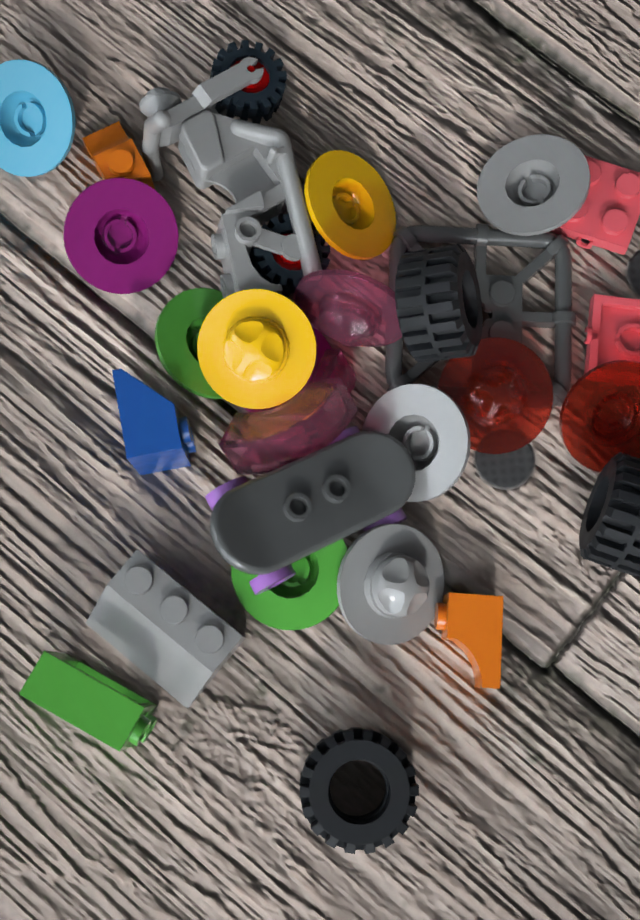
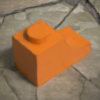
M119 121L82 138L103 180L118 177L129 178L143 182L155 189L145 162L132 138H128Z
M449 592L443 596V603H436L435 629L442 630L441 640L452 641L465 653L473 670L475 687L500 689L504 596Z

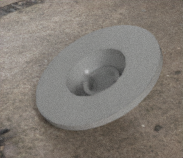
M537 134L516 139L494 153L483 167L477 183V200L485 218L494 227L509 234L533 236L552 231L569 221L584 204L591 183L589 165L581 150L564 138L554 135Z
M407 384L396 387L377 400L365 419L362 431H378L391 435L400 441L411 454L415 465L416 481L407 502L428 501L441 496L454 486L465 470L471 446L468 422L455 400L442 390L424 384Z
M382 524L361 534L346 551L337 576V598L346 622L361 637L383 645L404 643L423 632L434 619L436 603H441L444 593V569L436 547L422 532L403 524Z

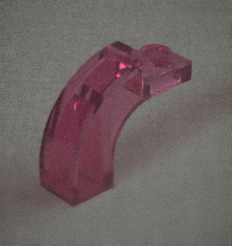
M341 348L325 350L307 386L289 402L268 411L235 414L218 445L238 475L271 472L326 447L348 426L358 410L350 395L357 379Z

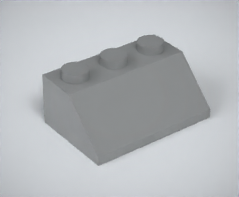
M138 549L106 585L86 621L88 626L187 709H189L245 640L244 636Z

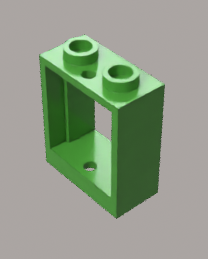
M44 651L19 695L119 752L132 746H138L140 742L144 743L158 718L152 715L157 704L64 652Z

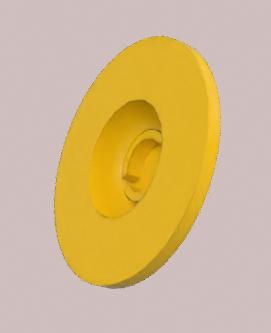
M343 150L328 151L313 161L305 177L304 194L311 220L324 240L339 253L357 260L372 259L386 251L392 243L393 233L396 231V212L391 194L378 172L358 155Z
M248 289L227 296L211 309L203 321L199 332L197 354L199 365L206 381L219 396L243 408L267 409L287 402L305 386L315 366L317 344L315 333L308 317L291 299L270 290Z

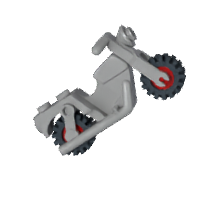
M242 40L238 49L234 41L228 44L227 52L223 48L218 52L217 59L214 58L210 79L199 84L192 92L190 98L181 102L178 93L170 91V89L165 87H157L149 90L146 96L141 99L139 103L140 110L148 117L144 122L142 139L144 162L151 174L152 181H160L163 178V168L159 147L170 146L179 141V152L196 187L206 189L216 184L226 189L233 196L235 204L227 208L225 213L221 215L217 232L211 234L213 256L215 260H221L224 274L220 275L223 298L248 289L270 290L287 298L293 293L295 299L304 298L311 295L329 265L330 259L327 258L330 254V245L324 246V238L320 234H315L317 229L313 222H310L288 134L283 130L260 124L262 117L265 121H268L272 118L273 112H277L286 88L287 73L282 71L284 63L281 58L273 61L275 52L271 48L264 53L261 51L262 43L256 42L255 48H249V40Z

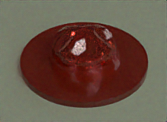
M507 338L481 339L475 355L449 359L441 372L437 388L452 397L463 411L470 430V449L481 453H509L529 444L546 425L553 405L552 381L542 360L527 346Z
M616 360L596 366L577 380L563 402L559 420L562 441L572 457L588 469L601 472L608 461L618 452L640 458V362Z

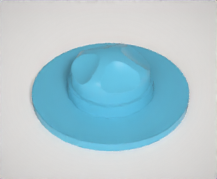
M30 60L6 61L0 64V168L13 175L23 177L46 174L54 170L65 159L74 140L76 118L71 96L60 78L46 66Z

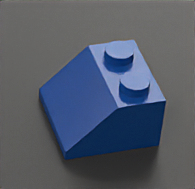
M112 370L126 457L140 476L191 466L189 453L197 452L193 429L189 425L188 417H180L174 403L124 370Z

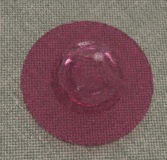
M326 269L312 272L299 281L294 293V303L303 310L312 327L320 333L347 347H379L392 344L402 338L396 311L395 292L376 279L353 271Z

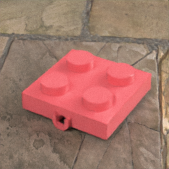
M584 155L591 175L588 196L580 210L569 221L550 232L577 240L576 244L581 248L590 249L592 246L625 255L640 216V172ZM581 239H587L589 243H584Z
M594 294L590 299L588 326L585 328L587 336L584 340V344H586L584 379L640 386V299Z

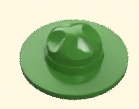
M194 288L183 291L173 297L161 311L155 327L156 350L167 373L181 387L204 398L223 399L211 388L201 371L198 361L197 343L203 321L211 309L224 298L220 290Z
M341 539L292 563L291 565L296 572L293 577L258 595L254 594L249 584L258 575L248 574L231 566V578L235 593L246 611L256 620L269 627L281 630H301L317 625L327 619L339 607L337 576L342 559L348 550L344 539Z

